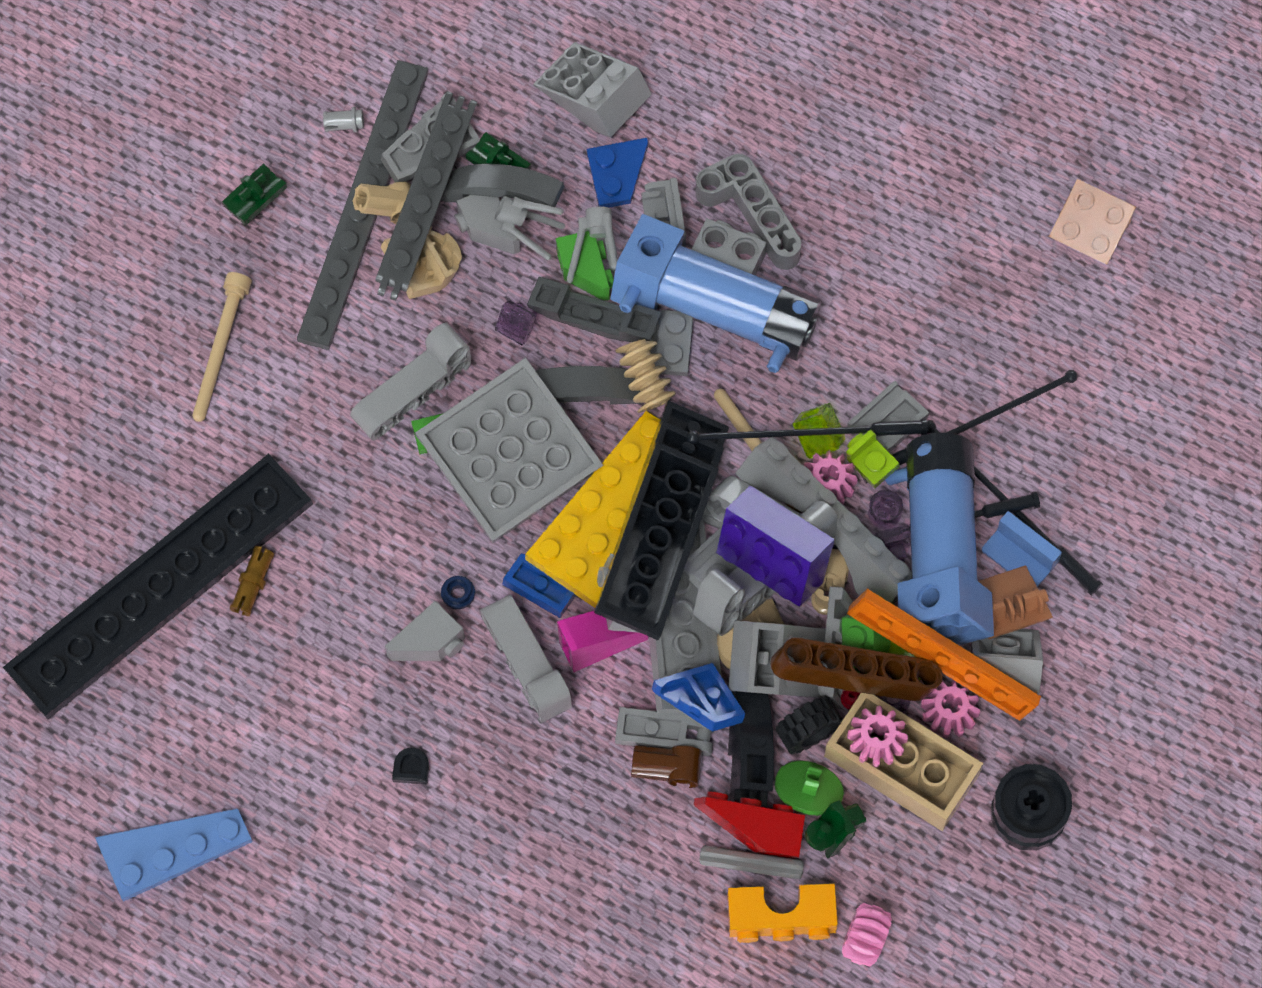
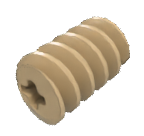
M638 340L615 350L616 353H626L620 359V365L631 366L624 372L625 378H635L629 384V390L640 391L634 396L633 401L635 403H645L639 408L638 413L662 406L676 394L675 391L664 390V387L671 382V379L659 377L667 369L666 366H655V362L662 357L661 353L650 352L657 345V341Z

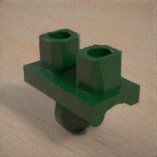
M487 132L484 133L476 146L465 154L466 159L474 165L503 164L531 169V163L509 149L507 143L504 141L499 142Z
M263 163L250 176L245 175L241 178V184L222 201V205L246 226L287 188V184Z
M840 800L829 805L818 820H814L808 825L805 830L806 842L815 850H825V855L829 859L837 855L845 844L855 836L856 829L866 823V817L857 803L844 808Z

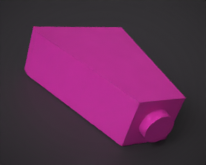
M594 611L557 622L559 644L573 673L648 640V636L642 633L608 630L606 618L595 614Z

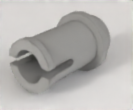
M352 107L348 111H324L323 124L325 132L353 129L355 133L358 132V129H364L363 110H356V107Z

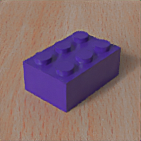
M750 485L726 508L716 553L727 562L734 564L751 575L753 579L762 582L777 592L784 599L800 607L823 584L835 539Z

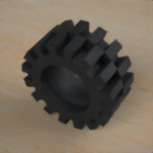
M824 696L820 699H814L811 703H805L800 709L796 708L793 710L794 713L786 715L784 717L785 720H781L775 729L788 752L793 755L794 753H801L804 749L807 750L811 746L820 743V741L829 738V735L834 734L843 720L830 698Z

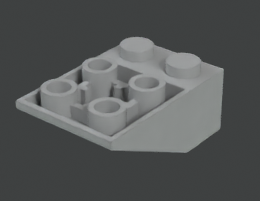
M576 42L567 48L533 84L593 131L610 138L652 95L638 67Z
M734 621L729 689L740 692L821 698L818 692V685L788 681L777 677L771 669L770 661L774 653L791 638L825 642L826 629ZM788 655L789 659L795 662L794 659Z

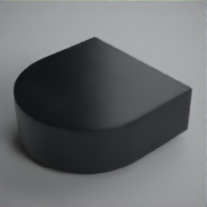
M406 748L400 751L394 760L392 781L427 785L429 762L426 754L418 748Z

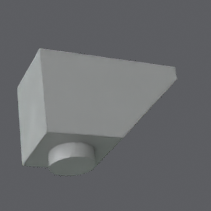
M469 195L457 200L458 213L454 217L461 233L467 231L472 241L511 254L520 252L519 239L511 233L501 230L502 222L495 220V213L500 203L498 197Z
M434 601L385 645L387 657L391 661H441L446 655L451 658L464 645V629Z

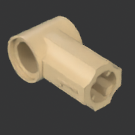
M396 182L386 187L361 183L355 189V196L352 200L354 209L364 214L390 216L391 222L396 224L411 184L408 182Z

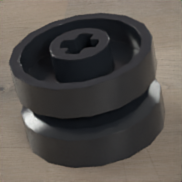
M1025 764L1013 768L1000 780L991 803L992 824L996 833L1007 844L1015 848L1037 851L1048 847L1061 836L1072 811V794L1066 781L1055 770L1038 764Z

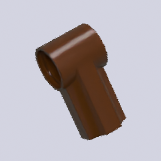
M634 746L631 777L667 781L672 786H677V783L689 784V788H696L699 786L702 751L691 746H674L671 749Z

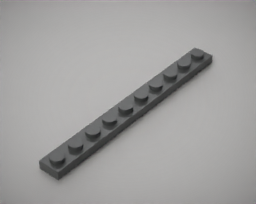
M397 60L297 336L299 343L325 350L330 349L377 215L364 214L354 209L352 200L355 196V189L361 183L388 186L391 176L381 161L382 153L408 130L428 75V67Z

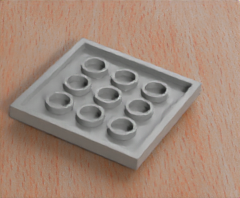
M526 358L415 432L418 440L492 543L589 478L596 470L603 466Z

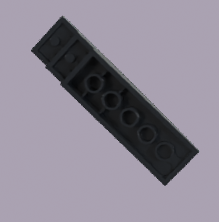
M668 400L663 409L626 514L594 611L595 614L653 639H660L719 470L717 467L724 450L723 444L725 439L699 440L696 444H690L686 437L690 431H697L699 434L726 433L729 429L728 426Z

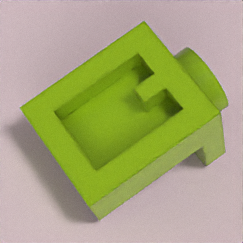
M869 430L865 435L859 433L847 445L849 448L846 451L848 462L853 463L855 469L874 489L900 467L899 462L877 441L876 434L872 430Z

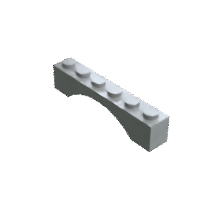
M772 436L756 446L735 474L744 482L775 500L789 504L802 512L808 509L815 501L828 503L837 514L834 542L846 561L852 576L855 592L860 596L868 588L894 605L898 601L897 583L912 579V572L908 566L896 558L885 547L883 541L874 536L855 514L847 510L836 499L834 493L826 489L807 467L798 462L788 452L784 444L778 442Z

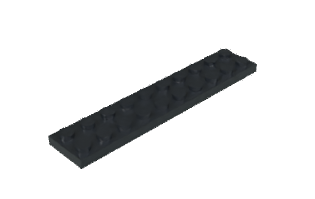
M268 453L3 666L5 672L47 720L50 719L253 553L255 546L261 547L312 506L311 498Z

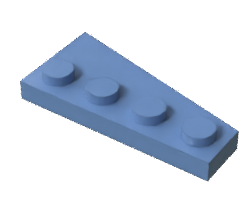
M238 809L95 837L123 902L253 842Z

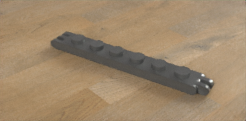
M449 91L445 94L375 279L376 282L381 283L377 295L384 297L387 287H393L390 299L394 301L397 300L400 290L404 292L408 290L478 102L471 99L466 110L462 108L465 97L459 95L456 105H452L450 103L453 99V93Z

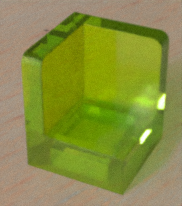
M831 403L801 412L792 423L794 429L841 427ZM845 434L798 436L807 458L812 459L816 453L823 455L829 450L831 452L838 450L845 440Z

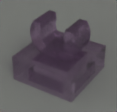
M508 300L502 305L495 331L523 346L530 337L537 312H530L522 307V303H514Z
M908 524L875 533V536L883 541L885 547L896 558L905 563L904 559L907 556L904 548H908L911 542Z

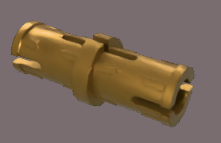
M255 546L246 571L242 572L238 579L240 585L229 608L232 612L239 613L241 608V611H243L242 615L250 616L258 592L263 590L266 584L264 577L274 557L272 551L265 548L264 553H262V547Z

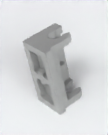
M677 178L646 184V192L641 193L644 214L685 231ZM684 233L682 242L683 247H686V233Z

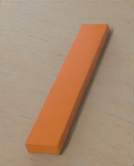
M868 588L850 604L847 611L849 616L915 657L933 661L939 666L943 674L1017 720L1023 719L1039 705L1040 695Z

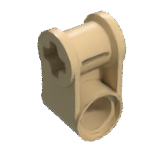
M832 549L823 584L811 596L813 608L823 615H827L829 596H824V591H830V586L844 588L848 578V566L838 549Z

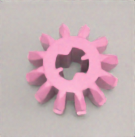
M830 450L826 452V458L824 459L816 453L813 455V463L806 461L804 466L811 471L812 475L826 489L832 491L836 499L843 505L844 497L851 498L854 495L852 487L857 485V476L852 474L855 468L853 463L844 464V454L838 456L837 459L832 458L833 454ZM829 476L834 477V480L830 479L828 482L823 481V479H828Z
M953 679L950 687L942 680L937 689L921 702V708L926 710L922 716L923 721H933L930 727L932 732H936L940 726L943 727L944 738L949 737L951 729H954L958 737L963 736L964 728L972 730L975 726L973 718H977L980 715V709L975 706L979 701L978 695H968L970 690L964 686L961 689L958 688V683ZM945 703H949L951 707L957 706L956 712L952 713L950 708L944 709Z
M881 706L876 707L875 715H872L868 709H863L862 719L854 717L851 721L854 729L848 730L847 738L854 741L850 745L851 753L862 751L859 761L864 763L868 757L873 758L872 764L875 768L879 766L880 758H883L885 763L890 765L894 760L893 755L902 756L904 748L901 744L907 743L908 735L901 732L905 728V722L900 720L893 722L896 716L894 710H891L887 716L882 715L883 709ZM872 732H875L878 736L884 735L883 741H880L877 737L871 738Z
M861 904L856 909L842 945L843 956L859 965L863 964L870 967L875 964L881 954L892 924L891 913L884 911L883 908L876 905Z

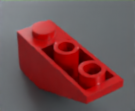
M707 792V797L694 798V806L753 852L786 858L799 857L805 815L793 813L794 809L792 806L773 804V809L761 807L760 800L740 798V803L728 801L727 794L718 792Z

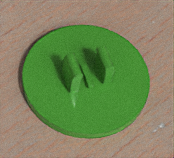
M809 761L787 763L779 769L775 778V790L780 799L800 813L819 816L825 812L830 804L839 800L842 802L844 790L840 780L829 769L817 763Z

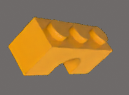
M835 884L799 885L797 907L791 912L784 914L776 913L766 905L764 886L728 888L729 937H737V941L740 943L756 942L759 940L758 936H773L774 941H790L794 939V935L808 934V938L811 940H824L830 938V933H836Z

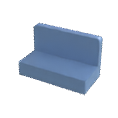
M1009 511L1000 519L997 531L981 549L984 554L1006 571L1026 565L1037 587L1059 563L1062 554L1059 549Z

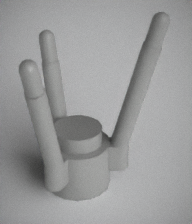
M504 195L495 213V220L502 222L500 229L511 233L546 260H550L551 255L514 226H521L526 217L552 227L564 229V223L528 211V209L561 215L563 214V209L525 201L516 196L512 199Z
M608 207L586 209V217L578 218L579 230L567 275L568 283L573 282L586 230L589 231V236L592 238L605 239L609 269L611 272L616 270L618 260L612 230V209Z

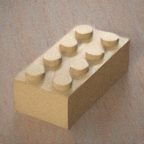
M866 693L859 695L826 744L824 755L828 760L942 832L979 777L983 763L875 695ZM881 706L883 709L882 715L887 716L891 710H894L896 716L893 722L899 720L905 722V728L901 732L908 735L907 743L901 744L904 748L902 756L893 755L894 760L890 765L885 763L883 758H880L879 766L875 768L872 764L873 758L868 757L864 763L859 761L862 751L851 753L850 745L854 741L847 738L848 730L854 729L851 725L854 717L862 719L863 709L866 708L872 715H875L876 707ZM872 732L871 738L877 737L880 741H883L884 735L878 736L875 732Z

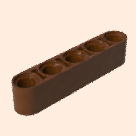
M803 638L787 640L774 653L770 661L773 673L783 680L908 701H921L925 699L941 684L943 678L939 666L927 659ZM788 655L791 656L795 662L791 661ZM821 661H823V662L827 665L828 668H826V667L821 663Z

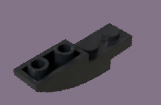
M732 691V694L745 712L742 723L729 727L728 756H732L729 801L740 803V798L756 799L761 801V807L767 808L768 792H773L774 774L773 728L768 694Z

